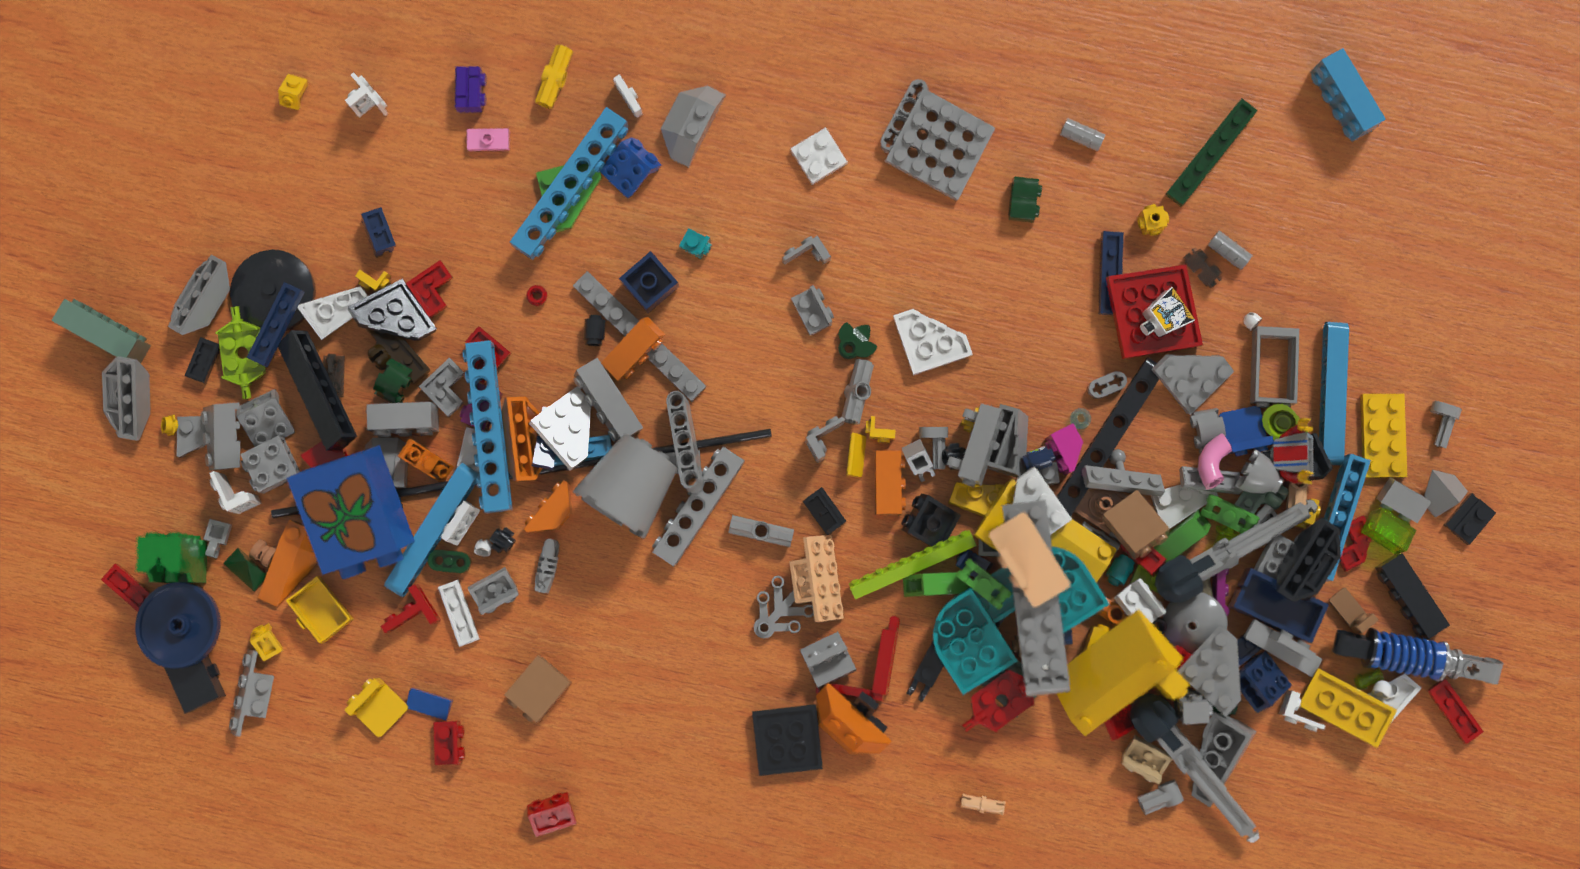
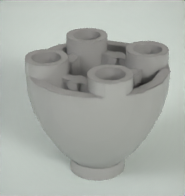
M1255 449L1249 458L1251 463L1246 462L1240 472L1243 476L1238 478L1235 487L1249 493H1276L1284 479L1279 476L1273 462L1266 455Z

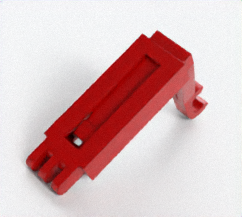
M892 616L889 621L888 630L882 629L872 690L830 683L840 694L857 697L863 691L874 700L884 701L885 695L889 693L899 633V617ZM816 687V694H818L821 691V688L818 689V687Z

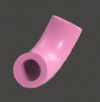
M1222 433L1205 445L1198 459V473L1206 489H1212L1224 480L1219 464L1224 456L1232 452V448Z

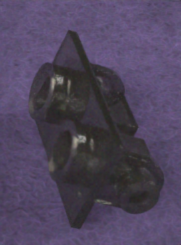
M1192 249L1194 254L1188 253L1183 257L1184 263L1194 273L1201 268L1203 271L1197 277L1206 287H1214L1217 284L1216 278L1219 281L1222 280V271L1215 264L1211 266L1206 260L1208 256L1202 249Z
M336 354L323 356V365L338 397H344L345 356H336Z

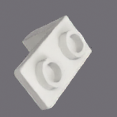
M1287 690L1279 711L1280 715L1285 716L1284 720L1293 724H1297V721L1305 724L1304 728L1317 732V729L1324 730L1325 725L1294 714V711L1298 710L1301 703L1300 693Z

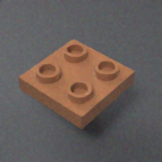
M1089 488L1074 513L1106 534H1110L1111 530L1103 522V514L1128 496L1119 491Z

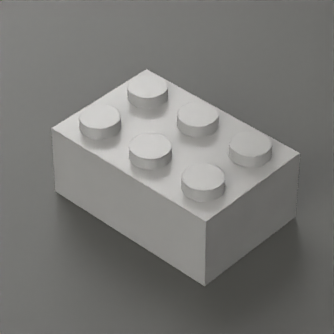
M432 402L367 404V430L373 432L374 435H378L380 438L391 437V434H397L400 437H410L412 433H418L421 436H432L433 432H439L438 406Z

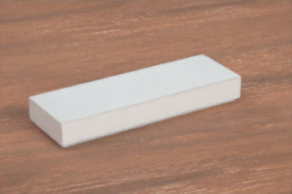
M459 580L439 586L438 590L458 646L461 647L480 640Z

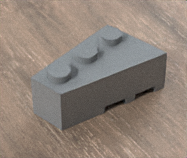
M239 402L213 404L204 407L201 412V422L205 424L203 443L207 445L208 453L205 454L206 466H209V471L240 467V441H237L236 429H240V422L235 421V409H240Z
M1000 404L999 408L1004 412V417L987 469L1019 478L1026 473L1022 456L1027 455L1028 416L1017 408Z

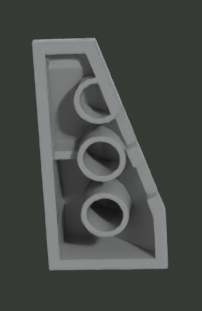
M1214 712L1210 718V723H1207L1203 731L1200 753L1204 762L1225 785L1257 731L1237 719ZM1194 783L1191 796L1211 807L1213 802L1209 801Z

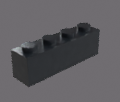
M1403 553L1395 554L1375 567L1378 572L1376 573L1378 579L1387 585L1390 597L1399 603L1402 615L1407 620H1410L1413 625L1412 629L1419 638L1430 639L1450 626Z

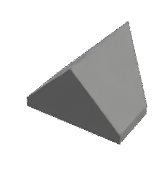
M1432 470L1424 497L1431 501L1427 509L1434 517H1437L1459 504L1468 491L1455 475Z

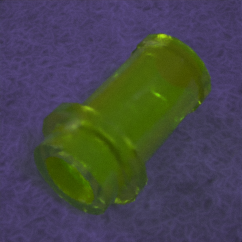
M1379 668L1363 675L1357 674V677L1354 678L1355 685L1359 690H1366L1368 686L1378 681H1384L1383 674Z

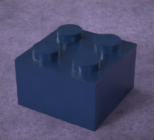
M651 251L619 278L621 284L647 313L651 312L679 288L678 281Z

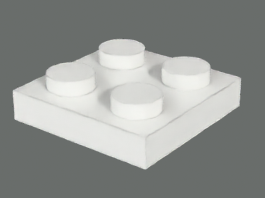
M826 128L791 148L792 154L812 185L847 164V160Z

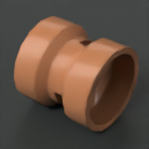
M260 539L252 547L249 557L253 560L261 561L263 566L269 568L276 548L267 546V542Z

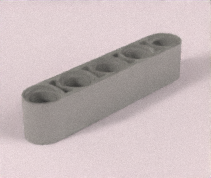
M673 391L668 394L666 403L680 482L687 491L694 494L703 489L704 480L690 403L681 392ZM682 399L679 406H674L677 400ZM681 419H685V423L678 426V422ZM689 438V442L681 446L682 441ZM693 458L692 463L685 466V461ZM696 478V482L688 486L689 480Z

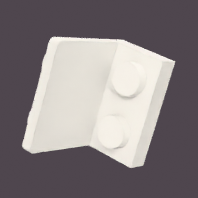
M215 471L210 473L212 478L210 479V484L215 491H218L220 496L218 501L223 510L241 514L262 503L258 495L245 493L244 491L234 494L225 474Z

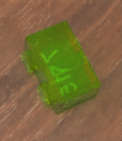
M1382 507L1371 511L1361 532L1396 555L1408 550L1417 530L1411 527L1409 522L1393 515L1391 510Z

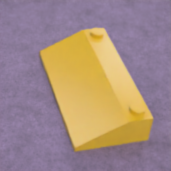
M1010 479L1002 486L974 534L975 537L996 551L998 550L989 537V533L1004 524L1002 505L1012 504L1016 489V481L1014 479ZM1073 519L1050 535L1051 546L1066 549L1079 557L1096 583L1117 551L1112 545Z
M1137 609L1067 664L1070 692L1056 694L1070 721L1086 736L1173 672L1183 657L1147 617Z

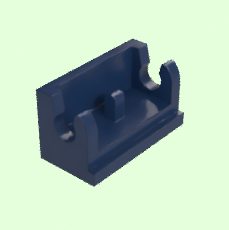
M382 208L361 213V220L375 257H381L383 252L389 251V253L393 252L396 244Z

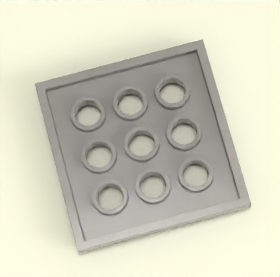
M923 88L884 162L957 201L995 127ZM927 112H934L937 119L935 122L927 120ZM949 121L954 124L955 129L953 132L945 130V122ZM920 129L925 130L927 139L920 140L917 137V131ZM968 131L972 134L973 139L971 142L963 140V132ZM938 139L943 140L945 149H937L935 141ZM908 148H915L918 151V156L916 158L909 157L907 154ZM955 149L963 152L961 160L954 158L953 151ZM932 157L935 159L936 166L929 168L925 163L926 158ZM944 168H952L954 176L947 178L943 172Z

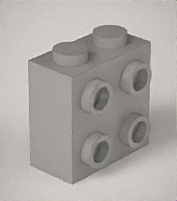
M279 435L240 454L243 459L240 461L245 472H249L252 478L249 480L254 491L264 494L287 483V477L300 472L285 438Z

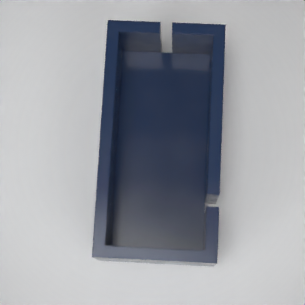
M1252 568L1244 569L1237 585L1241 589L1234 591L1228 607L1280 632L1284 630L1293 635V638L1312 643L1329 604L1312 596L1292 602L1276 591V579Z

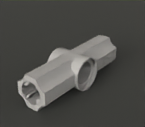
M857 359L855 361L850 384L845 387L844 395L846 401L842 417L846 423L860 424L865 400L871 395L869 383L874 365L868 360Z
M732 515L728 533L790 547L794 529ZM760 525L767 528V534L764 537H759L755 533L756 528Z

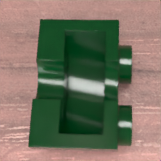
M390 358L386 362L385 371L383 374L379 373L373 387V390H375L374 394L390 403H403L405 399L403 389H407L412 382L410 376L413 370Z

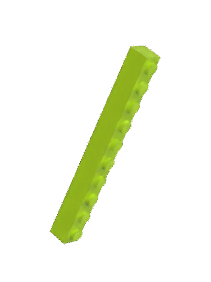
M970 530L962 531L957 536H951L948 540L940 541L932 547H926L921 552H915L896 563H890L885 568H879L871 574H865L860 579H854L849 583V587L856 600L977 545Z

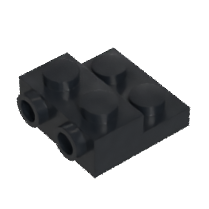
M921 493L920 496L914 498L912 502V507L914 508L910 515L907 514L903 518L901 523L903 525L902 531L932 547L940 541L948 540L961 515L929 495Z

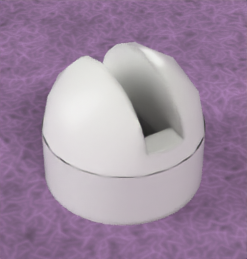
M1254 312L1248 313L1243 319L1245 326L1250 331L1262 320Z
M483 539L478 540L475 544L474 553L482 557L490 556L492 550L491 542L488 539L484 541Z
M1378 681L1374 685L1372 692L1378 697L1388 699L1391 693V686L1387 681Z

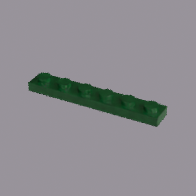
M1241 98L1165 195L1182 207L1258 110Z

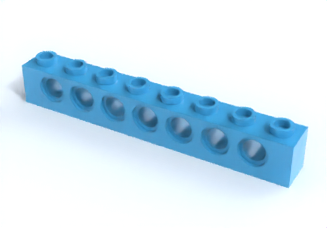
M607 107L604 109L510 240V244L515 249L532 260L535 256L539 257L545 248L543 245L547 239L551 240L554 237L557 225L566 220L569 215L567 211L571 206H575L579 202L582 190L588 189L593 181L592 176L595 172L599 173L605 164L603 161L607 155L611 156L617 147L615 145L617 141L623 139L628 133L627 120ZM604 131H611L613 133L609 138L602 137ZM594 147L601 149L597 155L590 154V150ZM581 164L589 166L585 172L578 171V167ZM569 181L577 182L574 188H566V184ZM561 197L565 199L562 205H554L556 198ZM546 214L552 215V220L548 223L542 222V217ZM539 231L540 236L538 239H530L532 232Z
M491 340L465 343L466 349L463 350V359L468 364L465 378L466 382L470 383V391L467 392V397L473 409V412H470V422L475 427V433H472L473 445L477 446L478 453L474 455L475 465L479 467L480 475H477L478 488L482 489V496H479L480 508L484 509L485 513L511 511L513 507L494 343ZM478 360H484V367L480 370L475 369V363ZM482 380L487 381L486 389L479 391L477 388L478 383ZM488 401L490 404L489 409L484 412L480 411V404ZM491 422L492 429L484 433L482 431L483 424ZM493 443V452L486 454L484 451L485 445ZM490 464H495L497 467L496 472L488 475L487 467ZM492 485H498L499 492L495 496L489 494V489Z

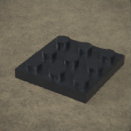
M816 704L752 711L759 776L823 769Z

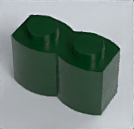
M1014 176L1011 186L1008 220L1033 223L1035 218L1039 217L1040 205H1037V197H1041L1042 185H1039V179Z

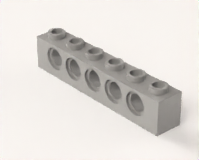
M724 446L721 450L717 449L711 457L713 462L710 467L705 466L702 470L704 485L709 482L715 485L714 492L707 494L703 489L694 494L688 492L687 494L690 497L686 503L683 501L680 503L676 510L678 515L674 520L670 519L664 528L666 533L662 538L659 536L652 546L655 548L654 554L674 567L745 463L742 458ZM719 465L727 468V472L723 476L715 474V468ZM693 501H702L703 508L700 511L692 510L691 505ZM687 517L691 519V526L688 529L680 527L682 518ZM672 535H677L680 539L679 544L675 547H671L668 544V539Z

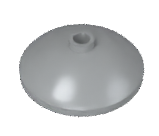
M1203 592L1184 602H1170L1165 609L1166 613L1163 615V620L1167 624L1165 635L1168 641L1173 646L1183 647L1191 654L1195 653L1220 624L1226 630L1228 627L1227 616L1222 605L1215 598ZM1194 622L1196 629H1191L1189 623Z

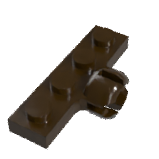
M366 329L376 340V344L367 353L371 362H375V366L378 369L385 370L386 362L392 358L413 370L410 376L413 384L430 372L429 367L402 337Z

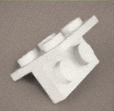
M353 72L351 76L360 88L358 90L354 89L348 94V98L345 100L359 118L374 105L386 116L388 114L385 110V107H387L386 103L372 89L362 75L357 77Z

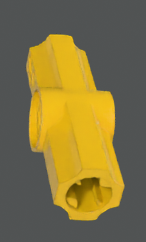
M563 45L555 46L549 65L545 66L542 73V84L535 100L536 104L547 109H553L558 92L565 84L567 68L573 55V50Z

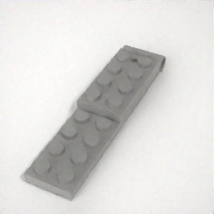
M1046 500L1002 505L1004 523L1022 512L1026 513L1052 553ZM1012 582L1027 697L1070 692L1058 594L1041 605L1033 607L1021 587L1016 588ZM1047 665L1048 668L1043 669L1042 666Z

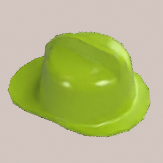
M1275 404L1264 412L1262 422L1266 432L1273 436V440L1279 439L1280 435L1291 427L1297 425L1300 418L1287 405Z

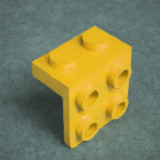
M370 678L361 687L363 691L358 696L354 694L346 702L348 706L344 710L350 716L356 715L377 737H381L408 710V706L381 678H374L373 680Z

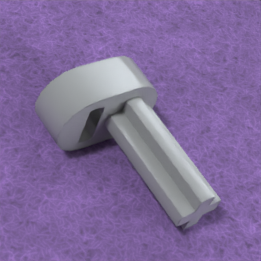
M1433 401L1430 412L1443 416L1434 445L1447 448L1454 422L1460 418L1461 408Z
M919 427V438H933V469H945L942 461V451L945 449V438H948V427Z

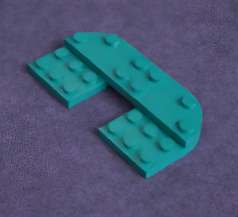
M1052 546L1053 557L1070 582L1069 588L1058 594L1062 630L1065 633L1104 609L1110 603L1079 557L1066 549ZM1002 567L991 574V576L1013 593L1012 581L1009 578L1011 571L1008 567L1006 569ZM970 587L949 600L940 610L934 625V646L939 658L963 695L1018 661L995 625L996 622L1016 611L1014 593L1010 598L1004 600L1002 608L998 610ZM995 588L991 595L996 598L1000 591Z

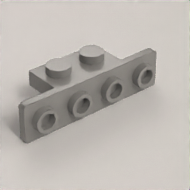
M1255 619L1252 620L1244 635L1245 639L1311 677L1314 676L1322 662V658L1309 650L1310 645L1301 640L1295 642L1292 640L1293 635L1284 630H1281L1279 633Z
M248 649L247 654L243 656V675L239 676V694L235 697L233 704L235 713L229 722V730L235 736L241 735L244 716L266 718L274 679L273 675L254 672L257 651Z

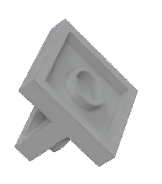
M839 632L800 649L818 689L824 687L827 683L830 684L857 671Z

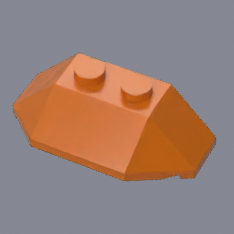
M526 396L506 397L502 407L508 472L515 482L536 480L543 469L532 466L537 432L529 422L540 413Z
M829 683L816 695L818 726L849 754H880L892 742Z

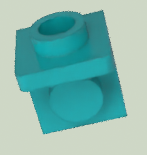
M688 228L679 244V248L701 259L703 255L709 253L712 244H710L711 239L709 236L706 235L705 237Z

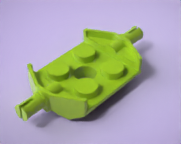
M239 306L230 307L231 322L216 331L215 334H218L223 368V376L221 378L240 385L242 399L252 398L250 386L254 381L266 374L265 366L247 357L242 359L238 356V349L240 347H245L249 354L258 336L260 327L243 321L240 317Z

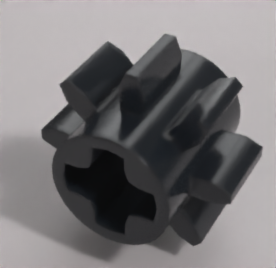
M952 443L946 446V449L942 451L944 465H947L949 457L963 460L966 449L959 447V443Z
M507 527L503 530L497 528L489 540L493 543L491 548L498 553H501L502 550L507 553L516 542V539L512 537L515 533Z

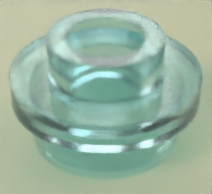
M1078 408L1071 413L1070 422L1071 424L1074 423L1077 429H1084L1090 425L1091 415L1086 409ZM1078 415L1084 416V422L1078 421Z

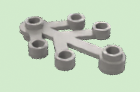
M775 576L771 581L774 587L775 611L769 617L767 602L770 599L769 594L761 591L757 595L760 618L754 624V632L760 638H769L777 631L797 633L800 630L801 625L796 620L789 623H775L781 616L804 615L805 617H812L814 615V611L811 615L805 614V608L811 607L813 609L812 605L789 608L795 601L794 591L783 601L782 586L784 585V579L781 576ZM776 578H780L782 580V584L780 586L774 585V580ZM761 594L767 595L768 598L765 602L760 601L759 596ZM794 622L799 626L796 631L790 628V625ZM764 623L769 627L766 632H762L760 626Z

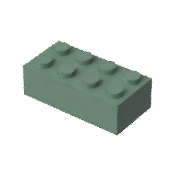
M64 299L51 320L116 357L136 359L141 363L151 347L150 344L145 342L147 338L133 332L126 326L115 322L108 316L97 312L76 299H73L72 302Z

